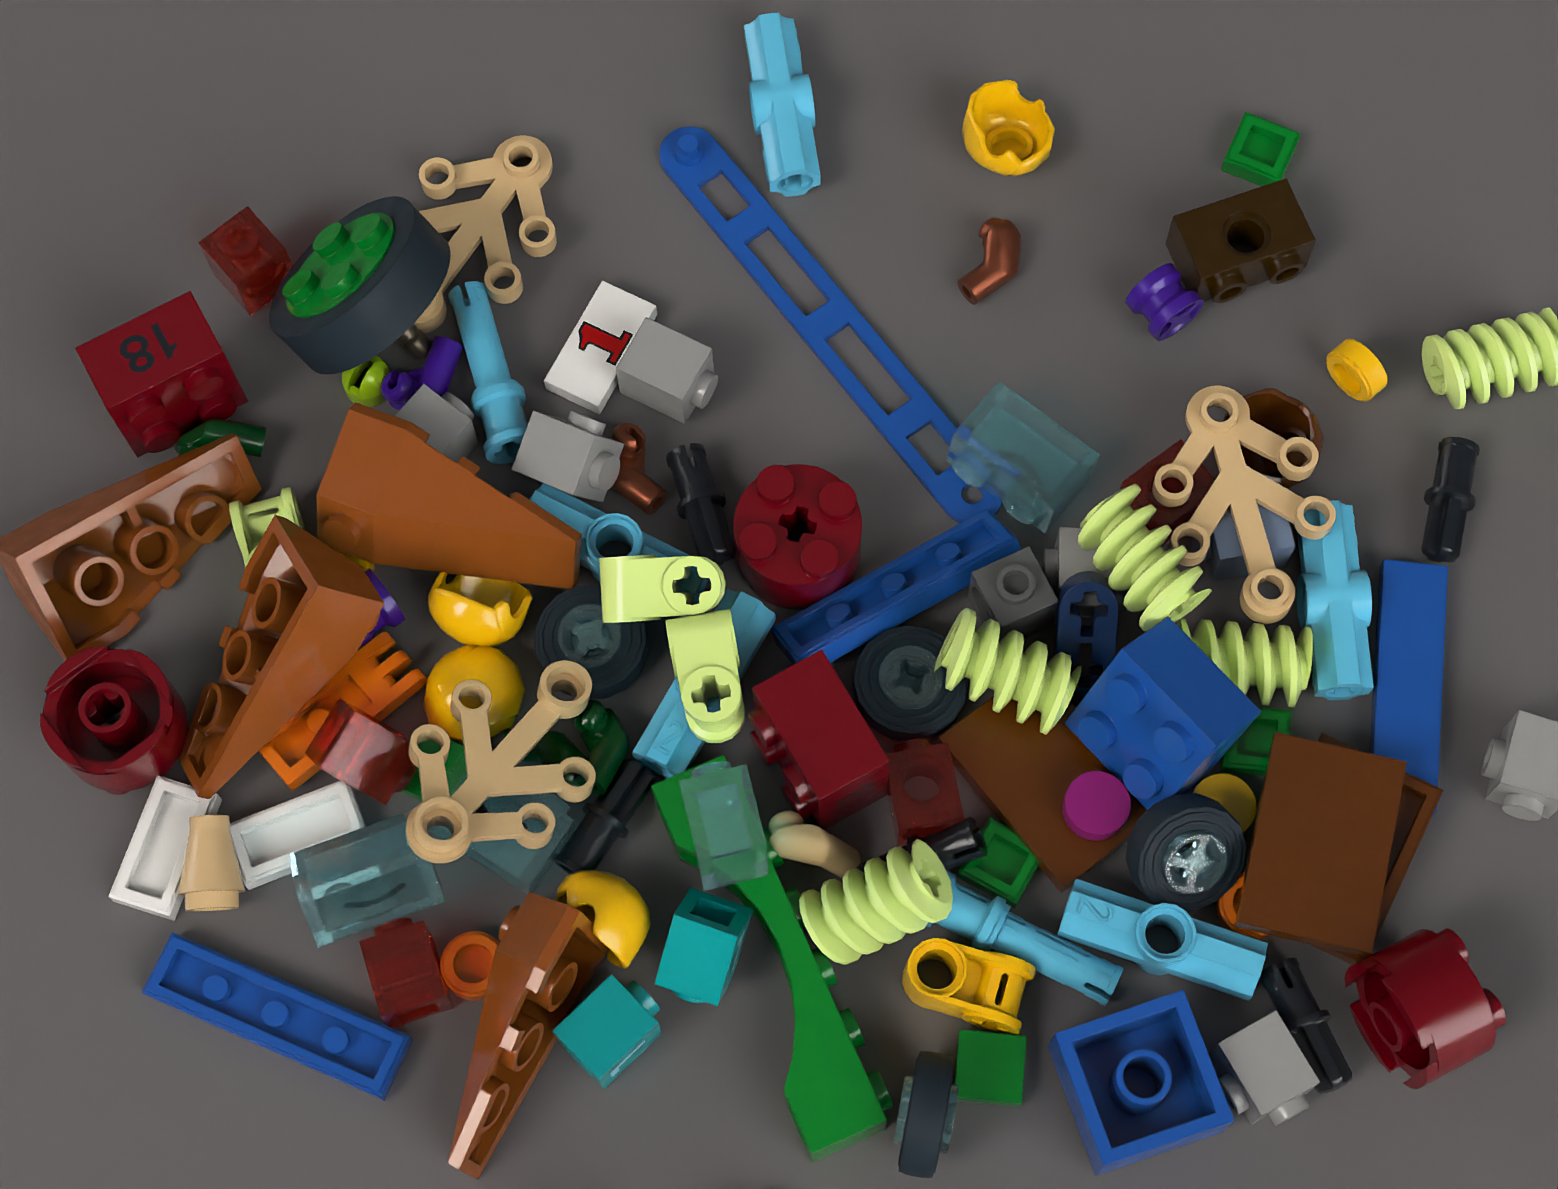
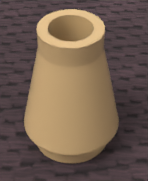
M201 815L190 817V832L178 895H185V911L238 909L239 893L245 892V887L230 831V816Z

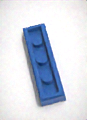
M985 509L774 625L770 629L776 645L792 665L821 649L829 662H832L877 637L885 630L899 625L969 586L971 572L1021 550L1019 541L989 509Z
M1384 559L1379 569L1369 753L1406 761L1405 772L1438 787L1448 566Z
M173 932L141 992L155 1001L382 1101H385L413 1041L411 1036Z

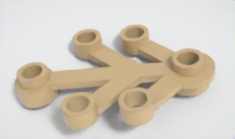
M526 135L514 136L502 142L497 147L492 158L452 165L447 159L435 157L425 161L420 167L419 179L422 189L432 199L441 200L448 198L456 189L491 184L480 199L419 211L438 233L457 230L448 242L451 259L443 284L430 305L414 323L417 329H420L423 333L434 331L445 320L447 308L442 294L482 240L488 264L484 281L489 297L500 304L512 303L520 297L523 291V282L519 269L512 264L502 213L516 194L524 219L519 227V237L523 250L533 257H543L555 249L557 244L555 226L546 217L540 189L550 178L553 163L548 147L539 139ZM519 158L532 159V161L524 167H516L513 164H511L514 160ZM436 173L448 175L447 180L441 184L428 182L429 178ZM535 230H543L548 233L547 238L540 242H532L528 239V236ZM508 276L514 279V283L506 289H498L493 286L494 282L500 277Z
M1209 386L1199 390L1189 401L1185 420L1191 435L1173 463L1166 464L1157 471L1152 487L1153 495L1160 504L1166 507L1183 505L1190 497L1194 474L1213 449L1220 473L1189 522L1177 526L1173 531L1169 542V550L1179 546L1178 540L1184 536L1194 537L1199 541L1201 549L1194 553L1187 552L1179 564L1195 566L1201 563L1209 549L1212 533L1230 507L1249 574L1240 592L1241 608L1255 622L1261 624L1276 623L1282 620L1289 612L1295 598V587L1291 578L1284 571L1275 567L1257 503L1293 523L1301 536L1311 540L1321 539L1330 532L1336 519V510L1334 505L1325 497L1309 496L1304 499L1246 466L1240 446L1242 445L1277 463L1279 472L1285 478L1301 481L1313 473L1318 462L1319 454L1313 442L1303 437H1293L1288 440L1250 420L1249 406L1243 396L1237 391L1226 386ZM1212 407H1220L1229 413L1230 418L1226 421L1218 422L1211 419L1207 411ZM1292 451L1301 452L1307 457L1308 464L1303 467L1294 466L1287 460L1286 454ZM1166 478H1177L1183 483L1184 490L1179 493L1167 492L1162 487L1161 482ZM1307 510L1320 511L1324 515L1326 523L1321 526L1311 525L1305 520L1304 512ZM1264 582L1273 583L1279 588L1281 596L1277 599H1266L1259 593L1258 585Z
M566 660L557 661L547 666L540 677L537 703L493 751L488 724V714L492 701L489 688L478 680H465L456 685L452 693L450 710L453 717L461 723L467 780L451 797L444 765L450 749L448 733L440 726L434 724H425L414 730L410 738L408 753L412 763L419 768L422 802L413 808L409 814L405 832L407 842L417 856L432 863H448L463 856L472 842L516 839L520 845L529 849H538L549 843L556 821L551 809L544 804L528 803L522 806L518 812H475L489 797L556 792L563 800L576 803L590 796L595 783L596 772L593 765L584 758L569 757L560 764L516 767L559 719L576 717L585 710L592 690V680L584 667L578 663ZM557 690H564L569 692L574 700L562 701L552 696V693ZM465 696H474L481 701L482 706L476 709H469L461 704L460 699ZM426 740L434 741L440 746L441 750L435 754H427L418 748V744ZM568 773H577L585 779L586 783L579 787L571 786L564 780L563 776ZM527 819H538L545 825L546 829L540 833H532L527 831L522 823ZM433 826H443L450 831L451 837L446 840L430 837L427 830Z

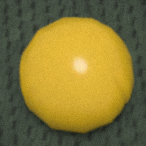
M1012 80L987 82L970 95L962 127L965 148L975 162L992 172L1014 177L1034 171L1049 157L1055 128L1045 112L1043 100L1029 101L1020 95L1017 83Z
M441 572L430 590L427 603L430 614L447 635L466 645L499 646L515 637L519 632L533 599L529 589L517 582L456 575L452 582L446 584L447 573Z
M464 645L448 652L434 665L427 679L423 702L429 724L440 726L448 733L450 740L463 745L461 723L453 717L450 710L452 693L460 682L478 680L489 688L492 695L488 714L490 738L506 728H511L516 720V715L519 714L525 687L518 665L501 649L493 646ZM465 696L460 699L461 704L469 709H476L482 706L481 701L474 696Z
M579 870L567 875L557 889L555 901L580 910L593 923V934L609 948L607 953L608 961L615 966L628 969L642 946L651 925L649 908L641 894L624 878L610 872Z

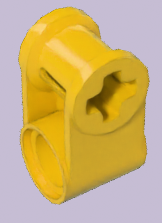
M932 938L922 941L913 949L903 970L902 984L910 1000L922 1008L963 1019L967 1023L992 1032L1018 1035L1020 1034L1022 1023L1017 1019L1026 982L1034 980L1036 967L1031 963L1010 955L978 950L947 939ZM928 959L943 962L950 970L952 976L951 984L942 989H933L924 985L919 979L917 965ZM1001 981L1003 987L998 1005H996L995 999Z

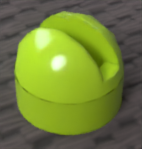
M375 356L355 368L342 372L341 381L347 397L353 403L356 402L367 407H374L383 403L386 399L382 395L381 385L385 376L390 373V369L381 358ZM369 368L361 382L360 388L355 387L354 384L364 369Z

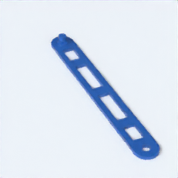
M682 127L669 133L662 141L659 150L660 164L665 174L944 512L959 524L985 509H989L996 516L1003 501V488L998 477L713 136L697 127ZM720 174L727 179L749 206L729 221L725 220L700 189ZM767 230L772 233L828 301L808 316L802 313L747 246L748 243ZM848 326L910 399L889 415L884 412L826 342ZM928 424L932 425L960 459L938 476L908 441L911 436ZM968 487H975L981 491L982 499L978 503L969 504L963 500L961 496L962 491Z

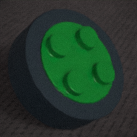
M391 196L367 203L352 211L338 222L324 228L315 238L314 242L294 263L273 298L269 313L271 329L313 371L319 374H337L355 368L381 353L395 341L402 344V347L415 360L421 359L429 353L432 341L420 329H417L414 323L430 305L447 275L451 259L449 244L409 200L399 196Z

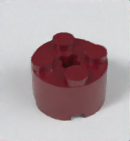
M803 464L771 465L763 469L741 495L736 506L733 522L736 559L743 576L750 584L752 590L761 599L781 608L802 610L852 582L859 567L861 556L862 516L856 494L849 484L843 482L831 472L816 466ZM795 533H803L799 542L788 540V537H793Z
M106 646L91 647L68 658L49 678L44 690L47 695L43 706V713L40 712L42 734L51 750L87 784L114 795L125 794L154 783L156 777L165 775L180 757L189 730L186 707L177 690L148 656L132 649H108ZM120 713L121 718L116 723L111 724L109 719L113 715Z
M1449 928L1438 933L1428 929H1420L1349 966L1345 973V988L1355 982L1357 985L1360 1000L1349 1006L1365 1042L1388 1072L1401 1067L1409 1074L1411 1078L1403 1084L1412 1089L1422 1088L1490 1051L1495 1043V1030L1506 1023V1015L1500 1001L1489 989L1481 987L1477 977L1468 965L1469 954L1464 942Z

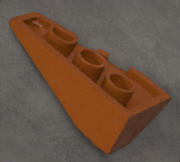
M356 402L349 408L317 492V535L319 540L335 550L373 564L446 572L449 574L571 589L579 583L581 533L522 494L514 492L506 496L477 477L480 467L464 456L456 463L428 445L426 442L430 434L412 422Z
M231 433L48 511L0 538V564L19 600L62 659L66 661L85 649L108 646L127 635L141 620L138 614L162 589L168 591L182 576L178 571L204 543L211 544L232 522L229 502L240 500L243 505L249 504L262 488L237 435Z
M274 515L245 567L238 589L249 594L237 628L225 625L219 642V646L225 649L221 674L217 683L210 682L204 686L186 736L183 751L179 757L197 796L200 798L210 799L355 656L367 633L375 628L379 620L380 611L385 604L362 567L289 519Z
M531 892L528 893L521 906L516 905L508 912L499 930L498 938L500 943L495 950L448 1159V1164L477 1180L557 1041L552 1031L575 1009L609 949L593 934V923L580 910Z

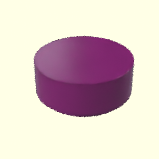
M1102 771L1086 772L1075 778L1069 785L1062 801V814L1067 826L1079 837L1091 841H1102L1116 835L1124 826L1131 809L1130 796L1124 784L1115 776Z

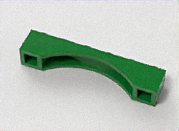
M722 755L651 785L655 805L679 860L708 874L734 894L744 906L752 908V915L762 925L780 957L791 990L795 1019L793 1055L784 1086V1101L811 1163L885 1130L887 1119L883 1111L893 1107L891 1098L878 1070L875 1069L866 1073L855 1050L865 1045L860 1028L849 1007L838 1012L828 989L837 984L835 973L828 957L819 948L811 951L801 929L804 923L800 913V895L796 887L784 891L775 867L784 864L783 858L775 852L769 842V838L772 835L769 829L761 830L760 834V831L758 832L748 809L757 806V801L743 769L732 773L725 756Z

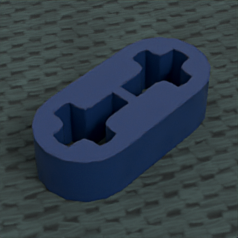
M1092 571L1078 572L1069 577L1061 586L1058 595L1059 602L1057 606L1053 657L1059 652H1063L1071 656V662L1075 663L1079 657L1080 643H1090L1091 659L1096 664L1089 666L1087 676H1080L1073 695L1085 697L1115 657L1118 623L1116 592L1110 587L1106 577ZM1086 591L1096 592L1097 601L1105 604L1094 607L1091 626L1081 625L1079 606L1071 604V602L1082 601ZM1071 665V673H1072V672L1074 671V666H1073V665Z

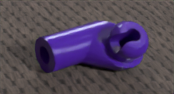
M434 336L424 367L409 372L399 373L397 370L388 373L382 381V395L397 410H400L423 384L442 397L449 389L463 346L452 339Z

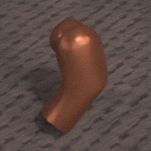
M990 218L982 224L978 236L984 239L982 241V246L984 247L983 263L957 280L961 293L973 305L1010 281L1018 272L1021 234L1015 224L1008 219Z
M633 423L619 424L613 429L612 435L609 437L624 443L619 457V475L612 488L646 515H652L662 506L667 497V491L644 474V444L646 440L644 431Z

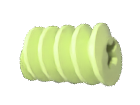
M1549 307L1543 308L1538 315L1534 312L1519 314L1515 320L1509 317L1497 319L1491 327L1486 323L1472 325L1468 332L1462 329L1448 331L1444 338L1437 334L1426 336L1422 345V365L1432 392L1436 396L1446 394L1454 409H1462L1466 404V389H1470L1473 398L1478 404L1488 402L1490 398V383L1494 384L1501 398L1512 396L1515 377H1517L1521 388L1525 392L1535 391L1538 386V372L1541 373L1543 380L1548 386H1557V316Z
M1133 484L1106 498L1086 515L1080 523L1082 530L1078 535V544L1085 551L1097 550L1093 556V564L1100 571L1113 569L1108 579V584L1116 592L1129 590L1124 597L1123 603L1127 610L1131 612L1145 610L1140 617L1139 626L1146 632L1167 617L1174 623L1196 608L1212 590L1206 589L1199 592L1193 590V585L1203 573L1200 566L1182 572L1178 570L1177 565L1188 551L1183 545L1164 551L1161 547L1172 532L1169 525H1164L1150 531L1147 529L1146 524L1157 511L1156 508L1150 504L1136 510L1132 509L1130 505L1141 491L1137 484Z
M966 607L960 612L953 623L939 652L933 671L935 672L941 666L947 668L945 688L950 691L964 677L970 679L969 700L974 702L988 688L994 690L992 710L997 713L1012 699L1018 701L1016 721L1021 724L1035 710L1041 712L1040 733L1047 735L1057 724L1070 703L1080 678L1081 666H1078L1071 673V656L1063 652L1056 654L1047 663V645L1040 641L1034 642L1023 652L1024 637L1022 633L1016 630L1009 632L999 642L1000 624L992 619L984 622L975 631L976 612Z
M1181 618L1177 621V626L1245 695H1247L1250 686H1257L1261 704L1269 706L1275 689L1283 688L1287 706L1295 708L1301 691L1307 688L1311 673L1313 634L1310 627L1305 626L1295 642L1290 626L1279 625L1269 641L1264 624L1253 623L1243 640L1241 629L1235 621H1227L1218 638L1211 620L1201 619L1192 637L1186 619Z
M916 839L912 844L911 855L902 847H894L888 851L886 856L887 863L879 857L872 858L866 862L864 867L865 873L857 868L849 869L844 873L843 883L837 879H829L823 883L821 893L811 889L801 894L799 905L804 926L813 942L823 954L836 963L843 965L853 963L859 960L862 954L867 955L880 950L884 943L891 944L903 939L906 933L912 934L923 930L928 922L935 923L948 917L952 910L953 902L951 881L944 865L925 842Z

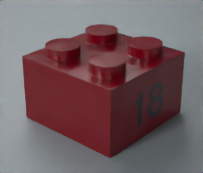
M191 291L75 348L108 413L137 458L148 452L158 453L174 446L183 434L209 419H228L235 413L237 407L249 402Z
M822 649L752 687L754 711L748 713V717L754 730L749 732L764 763L770 766L777 762L781 768L782 776L786 782V785L782 786V791L793 812L798 813L803 820L810 817L815 826L826 830L886 796L890 761Z

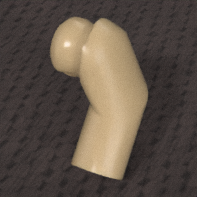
M782 811L777 813L768 824V829L772 833L769 842L775 852L784 859L820 866L840 878H843L845 871L857 868L860 864L861 859L857 849L818 826L804 824L803 818L796 812Z

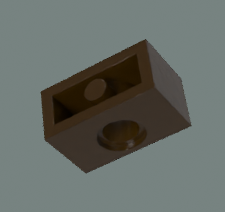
M1286 178L1173 216L1165 244L1176 269L1181 273V280L1185 289L1195 290L1204 302L1213 299L1215 303H1224L1240 296L1250 286L1268 280L1272 284H1280L1298 276L1307 265L1316 239ZM1230 243H1246L1253 248L1254 252H1239Z

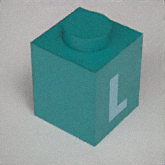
M690 887L673 915L654 984L672 990L677 997L693 1003L706 1002L718 1006L734 977L753 909Z
M611 974L552 1032L558 1043L604 1090L662 1034L658 1021L653 1017L660 1010V1007L637 982L632 980L624 987Z

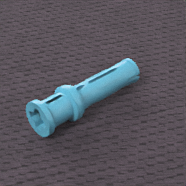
M478 281L465 282L469 298L464 299L459 285L449 292L448 297L454 309L476 386L470 400L472 410L483 422L487 441L483 446L486 459L491 463L497 464L513 463L528 426L523 410V405L527 400L525 391L519 382L511 379L487 297L486 285Z
M946 871L952 886V910L946 919L935 923L928 922L927 927L930 928L934 924H938L972 941V948L982 951L993 949L999 953L1022 959L1035 966L1037 972L1065 986L1067 985L1099 1002V1004L1106 1006L1110 998L1109 995H1112L1120 979L1123 967L1099 958L1083 950V948L1023 920V918L1009 912L1011 906L1006 904L1007 900L999 896L990 900L956 883V875Z

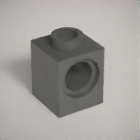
M1030 546L971 572L967 598L976 612L981 625L989 619L999 622V642L1012 630L1022 633L1025 639L1053 625L1059 601Z

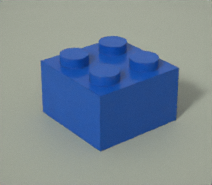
M1167 617L1120 650L1064 724L1148 810L1153 804L1174 794H1186L1198 785L1262 711Z
M1184 990L1057 1032L1048 1046L1095 1176L1223 1133L1234 1122Z

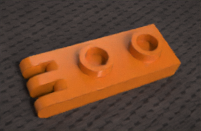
M388 632L380 633L359 649L355 656L258 751L292 792L426 684L428 678L419 668L410 671L398 682L394 680L412 662L403 650L395 652L382 663L379 662L396 644V641Z

